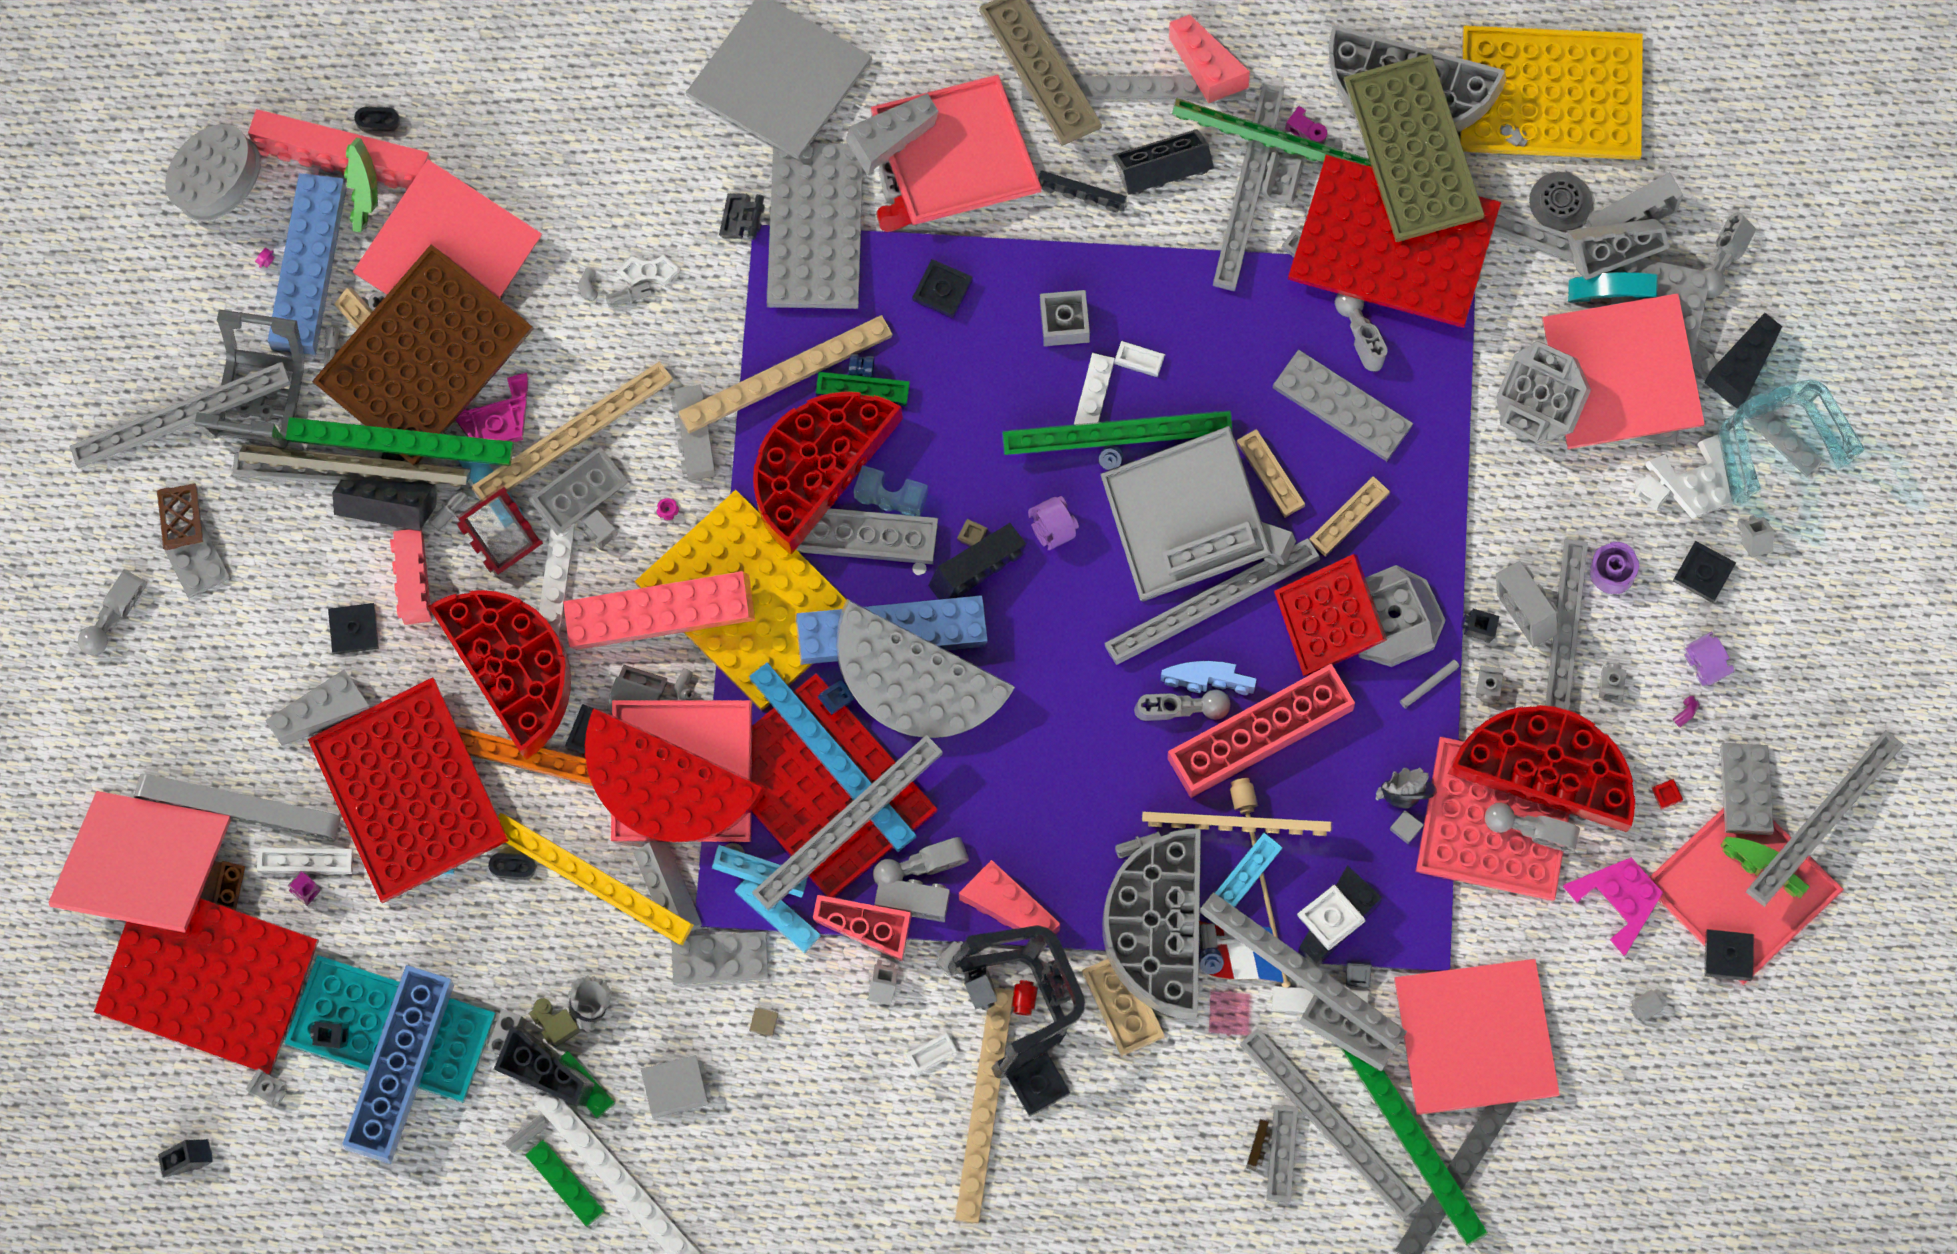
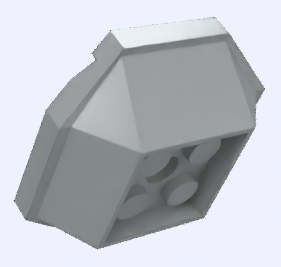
M1535 341L1529 347L1514 354L1496 396L1500 413V425L1540 444L1572 433L1591 391L1578 359L1540 341Z
M1397 565L1366 577L1387 641L1359 653V657L1393 667L1434 650L1445 624V618L1427 580ZM1390 611H1397L1400 617L1392 618L1388 613Z

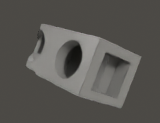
M502 1009L491 1036L488 1050L499 1055L511 1025L525 1028L528 1020Z

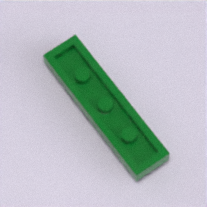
M819 372L816 396L837 392H860L861 395L872 397L876 395L890 400L897 405L907 406L910 383L909 381Z
M544 1140L525 1154V1157L586 1228L605 1213L602 1207Z

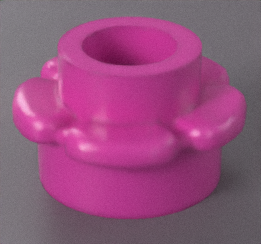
M265 247L255 260L260 265L259 268L263 266L269 267L275 259L272 255L274 250L270 251Z
M665 498L657 504V515L665 520L673 519L679 512V506L676 505V501L673 499Z

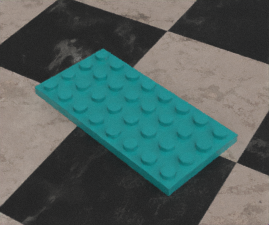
M317 955L284 1044L368 1072L400 982ZM450 998L418 1089L464 1103L496 1013ZM325 1020L350 1023L347 1047L339 1049L312 1045L313 1039H311L310 1033L314 1022ZM329 1029L328 1031L330 1037L332 1035V1029Z

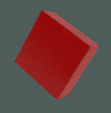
M1674 779L1651 788L1661 810L1683 801Z

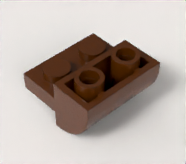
M214 861L200 898L236 911L245 866L226 861Z

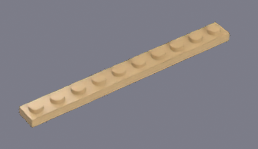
M881 315L679 411L678 415L690 434L850 358L851 354H858L892 338V332Z
M660 361L513 458L511 466L503 465L472 485L473 491L480 500L492 493L500 485L506 488V492L510 491L672 383L673 378Z
M995 988L998 1001L994 1002V1006L987 1009L955 1221L979 1224L1001 1078H996L991 1068L997 1060L1005 1056L1014 991L1002 988Z

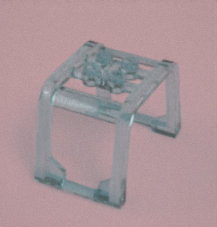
M1805 380L1786 387L1785 385L1777 387L1767 394L1755 395L1750 400L1741 404L1735 413L1728 417L1721 425L1718 436L1731 499L1735 506L1747 503L1751 495L1757 494L1761 490L1751 458L1743 421L1787 405L1796 404L1806 411L1837 470L1846 467L1864 451V446L1829 389L1821 382ZM1818 396L1842 436L1844 451L1813 403ZM1732 429L1736 440L1744 484L1737 470L1729 434Z

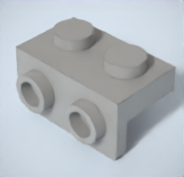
M1272 152L1271 158L1268 159L1266 164V177L1261 183V192L1267 201L1294 204L1304 165L1301 159L1280 158L1277 152Z

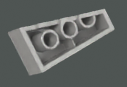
M927 93L849 126L846 141L867 176L874 172V169L880 164L886 163L896 152L899 153L909 142L916 140L933 127L936 123L938 109Z
M1656 219L1566 231L1576 270L1585 280L1670 248L1665 228Z

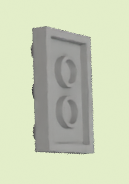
M202 520V543L165 550L188 599L230 579ZM185 525V526H183V527H181V528H179V529H177V530L180 531V532H182L187 525ZM192 527L186 535H195V527ZM173 532L168 534L169 540L176 539L178 536Z

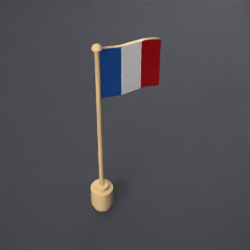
M1249 778L1232 781L1230 791L1235 811H1240V814H1245L1246 817L1251 818L1250 813L1254 812V808L1258 806L1253 783H1250ZM1249 832L1252 846H1254L1256 843L1254 832ZM1262 873L1260 882L1271 928H1262L1278 938L1264 873ZM1199 921V926L1202 925V924H1212V923H1206V922ZM1215 924L1216 936L1230 935ZM1234 938L1235 943L1217 945L1216 949L1221 952L1224 965L1219 972L1209 974L1210 976L1227 980L1260 979L1282 983L1281 985L1285 988L1290 986L1291 982H1288L1286 974L1236 938Z

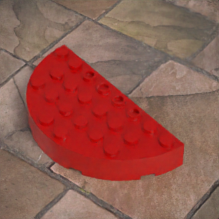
M860 392L830 393L807 400L806 404L796 409L794 407L772 426L758 450L756 464H754L753 485L762 522L773 539L791 555L903 420L901 406L876 395L874 397L861 395Z
M488 590L469 591L470 593L449 595L428 606L519 752L526 760L529 759L553 736L564 717L569 702L571 670L566 650L559 636L535 608L509 594Z
M1546 705L1521 706L1496 714L1478 726L1466 739L1454 757L1447 773L1626 833L1633 824L1635 814L1633 778L1618 746L1607 734H1604L1597 728L1592 721L1577 713L1559 707Z
M593 708L585 739V758L590 781L607 810L619 822L638 834L667 842H694L715 837L736 826L755 808L767 789L765 786L605 711Z

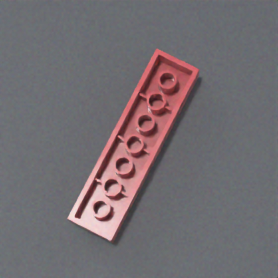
M258 109L255 111L248 131L250 140L255 143L260 155L269 156V154H272L283 161L289 162L292 159L299 161L301 165L306 167L315 165L326 172H333L335 170L343 175L349 158H346L347 146L356 138H361L371 157L377 181L383 182L387 187L394 189L399 186L407 190L427 159L431 161L429 153Z
M743 571L563 601L569 647L575 650L755 621L750 577Z
M1330 664L1168 751V761L1190 798H1193L1352 712L1355 702L1333 665Z

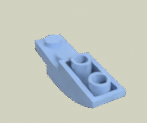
M1197 661L1183 663L1166 668L1161 673V681L1165 685L1170 687H1178V685L1187 687V690L1195 693L1206 692L1208 683L1217 689H1234L1236 693L1242 695L1254 694L1256 678L1235 674L1236 664L1225 662Z

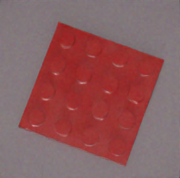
M1355 554L1274 591L1302 674L1305 677L1330 664L1335 665L1387 641L1359 558Z

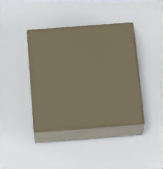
M967 519L957 541L971 547L985 538L988 528Z
M755 1007L749 1031L773 1037L779 1014Z

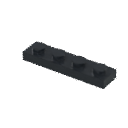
M1042 170L1040 171L1038 179L1042 190L1045 192L1053 193L1056 191L1063 193L1062 195L1068 199H1082L1091 206H1096L1097 204L1106 206L1105 208L1111 212H1124L1127 204V196Z

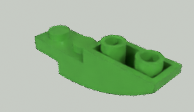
M356 138L346 149V158H349L345 169L344 178L347 179V188H353L352 201L354 202V209H352L350 215V222L353 223L352 231L362 232L368 224V214L372 213L378 206V186L375 169L368 150L362 139Z
M1726 837L1721 844L1725 855L1731 859H1737L1742 863L1741 866L1746 872L1754 873L1756 876L1779 853L1765 845L1741 838ZM1795 874L1783 885L1789 895L1797 896L1799 899L1803 897L1810 887Z

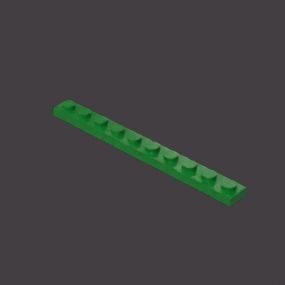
M1176 98L1172 114L1181 120L1190 119L1203 127L1212 126L1225 134L1234 133L1248 141L1256 140L1270 148L1275 146L1289 154L1297 153L1303 155L1311 161L1319 160L1324 162L1325 156L1330 155L1372 167L1368 158Z
M1228 410L1002 431L1004 454L1009 455L1196 438L1228 426L1232 430L1231 411Z
M291 417L288 419L285 437L287 442L511 466L514 443L511 441Z
M1340 1047L1465 1245L1469 1246L1488 1235L1484 1225L1385 1071L1378 1070Z

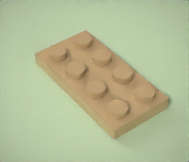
M1109 959L1082 970L1084 979L1121 1057L1164 1038V1033L1152 1008L1137 999L1124 986L1114 972Z

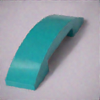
M1622 272L1603 273L1587 280L1582 276L1569 279L1568 302H1590L1594 298L1633 296L1635 299L1655 298L1658 292V275Z

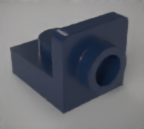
M839 680L818 696L831 715L845 706L848 707L855 699L848 686L842 680Z

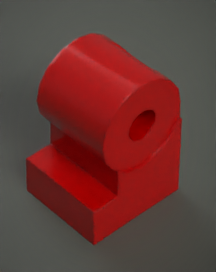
M902 195L894 198V204L881 206L877 210L876 216L881 230L890 232L912 224Z

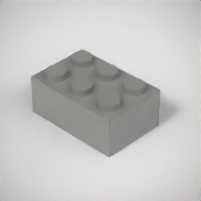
M1518 561L1496 573L1497 596L1534 648L1557 635V625L1559 623L1556 614H1558V610L1552 601L1549 602L1546 599L1543 587L1535 583L1533 580L1534 576L1529 567H1524L1521 561Z

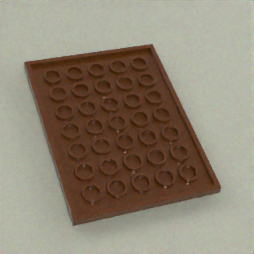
M431 244L312 382L364 426L444 434L534 328ZM399 454L413 466L423 458V456Z

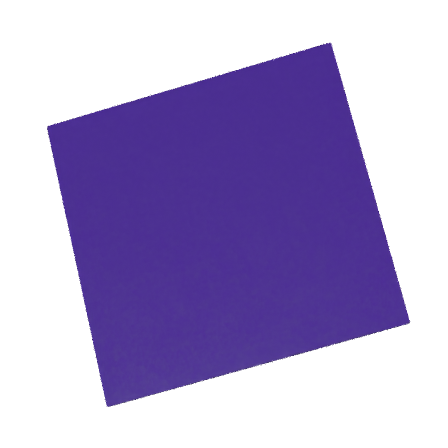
M761 225L756 239H752L740 382L882 315L892 332V338L858 353V355L864 358L866 356L875 357L872 378L909 381L907 406H901L903 420L830 509L938 518L933 564H925L926 572L920 575H916L913 572V565L915 563L799 553L846 600L849 599L862 607L939 600L928 585L938 566L969 548V546L957 541L967 519L988 528L985 537L1011 523L1026 543L1021 558L1015 562L1010 561L1002 570L993 573L959 597L982 596L987 634L986 646L947 650L1012 684L1015 688L1005 703L983 723L959 734L930 738L943 751V754L913 782L937 808L938 812L914 831L916 835L914 840L899 852L893 848L834 898L875 906L878 885L874 880L873 872L879 862L891 859L902 863L908 861L910 856L918 854L925 847L961 837L969 858L968 862L932 875L924 873L918 876L910 874L903 877L902 881L904 882L918 880L923 882V885L941 884L946 886V889H950L945 922L911 917L908 940L955 941L958 943L962 941L964 943L966 938L971 935L1012 929L959 900V892L992 860L1060 923V931L1056 936L1060 940L1063 949L1106 951L1102 930L1106 898L1117 872L1130 857L1118 858L1115 846L1135 840L1136 836L1141 838L1159 832L1162 837L1174 831L1195 829V824H1186V828H1172V823L1162 822V827L1148 826L1147 821H1142L1143 812L1246 817L1245 814H1240V811H1235L1230 788L1232 787V781L1249 778L1250 783H1253L1258 804L1254 808V812L1250 813L1251 818L1333 822V831H1327V836L1312 835L1313 830H1303V835L1289 834V829H1280L1279 833H1265V828L1256 827V832H1254L1256 842L1265 833L1283 848L1263 872L1280 941L1298 953L1301 943L1310 930L1298 917V913L1333 885L1336 886L1348 865L1382 897L1380 905L1365 919V922L1355 929L1322 964L1347 966V962L1371 963V967L1426 971L1449 970L1451 962L1454 880L1415 872L1423 828L1409 844L1390 830L1391 826L1404 811H1407L1424 826L1428 799H1420L1411 808H1397L1388 803L1385 798L1376 800V792L1382 783L1391 780L1394 771L1399 774L1403 768H1408L1410 771L1418 768L1423 769V773H1428L1429 776L1427 782L1431 783L1439 738L1459 740L1463 639L1461 624L1464 612L1475 293L1464 328L1364 301V307L1361 312L1364 318L1369 320L1370 324L1378 328L1387 347V355L1382 368L1378 371H1370L1364 367L1354 346L1355 337L1350 328V318L1341 315L1335 307V299L1338 293L1288 280L1294 259L1290 254L1244 252L1235 291L1213 286L1221 250L861 230L858 308L767 307L770 225ZM931 259L973 277V281L954 319L912 301V297ZM1085 290L1090 332L1089 343L1044 346L1040 294ZM1121 341L1165 354V358L1158 378L1114 364L1099 422L1230 410L1232 433L1261 522L1292 532L1296 540L1295 545L1307 538L1310 539L1372 477H1375L1390 491V494L1326 557L1315 548L1319 554V561L1116 665L1105 648L1106 642L1265 560L1264 558L1255 560L1142 602L1137 592L1100 475L1110 471L1104 469L1099 463V455L1105 446L1005 455L1002 431L1073 425L1092 353L1116 358ZM1298 350L1413 423L1412 428L1387 462L1273 389V384ZM850 358L820 372L849 375ZM818 373L737 411L730 494L737 490L757 511L758 506L754 492L753 472L760 445L772 426L794 407L796 409L806 404L807 400L817 397ZM1256 429L1305 503V507L1286 518L1237 445L1238 439ZM1196 438L1116 445L1123 452V460L1120 466ZM1062 496L1067 503V510L1070 516L1073 515L1076 518L1079 528L1075 529L1076 536L1074 539L1052 550H1047L1048 545L1043 546L1033 531L1031 524L1035 523L1033 517L1029 518L1028 511L1030 508L1050 498ZM1352 554L1358 556L1365 578L1397 565L1427 580L1445 618V624L1434 650L1393 667L1372 660L1362 659L1358 654L1333 665L1355 702L1352 712L1190 798L1168 761V751L1305 678L1275 596V590ZM1390 611L1388 613L1392 618L1400 617L1397 611ZM1453 660L1457 661L1460 666L1458 669L1406 709L1400 704L1404 697ZM834 661L812 664L788 687L794 692L814 674H817L828 687L839 680H842L845 685L847 684L841 673L839 662ZM1197 661L1225 662L1236 664L1235 674L1256 678L1254 694L1242 695L1236 693L1234 689H1217L1208 683L1206 692L1195 693L1187 690V687L1179 685L1178 687H1170L1165 685L1161 681V673L1166 668L1183 663ZM716 666L713 700H750ZM1211 690H1220L1230 700L1228 714L1217 720L1206 717L1203 712H1195L1190 716L1174 717L1170 720L1143 721L1137 718L1134 712L1135 705L1140 697L1148 694H1175L1177 696H1190L1192 699H1198ZM856 698L847 707L895 762L924 738L907 735L885 726L872 717L858 703ZM752 702V725L774 707L769 704L761 711ZM1164 703V707L1168 711L1175 710L1172 703ZM1143 704V706H1142V707H1145V708H1146V711H1148V712H1149V710L1151 709V708H1147V705H1146V704ZM751 812V842H701L695 908L702 924L700 927L779 932L735 893V889L745 879L712 869L718 846L725 847L730 843L739 844L745 854L779 865H783L791 857ZM1209 825V829H1200L1199 911L1213 892L1216 893L1253 847L1250 833L1242 831L1240 826H1233L1232 831L1218 830V825ZM809 877L807 878L802 897L788 893L781 899L819 934L845 936L814 921L813 915L817 895H825ZM1259 877L1235 908L1258 925L1271 928ZM1199 912V921L1215 924ZM1030 939L997 945L1026 946ZM1199 940V954H1200L1202 951H1201L1200 940Z

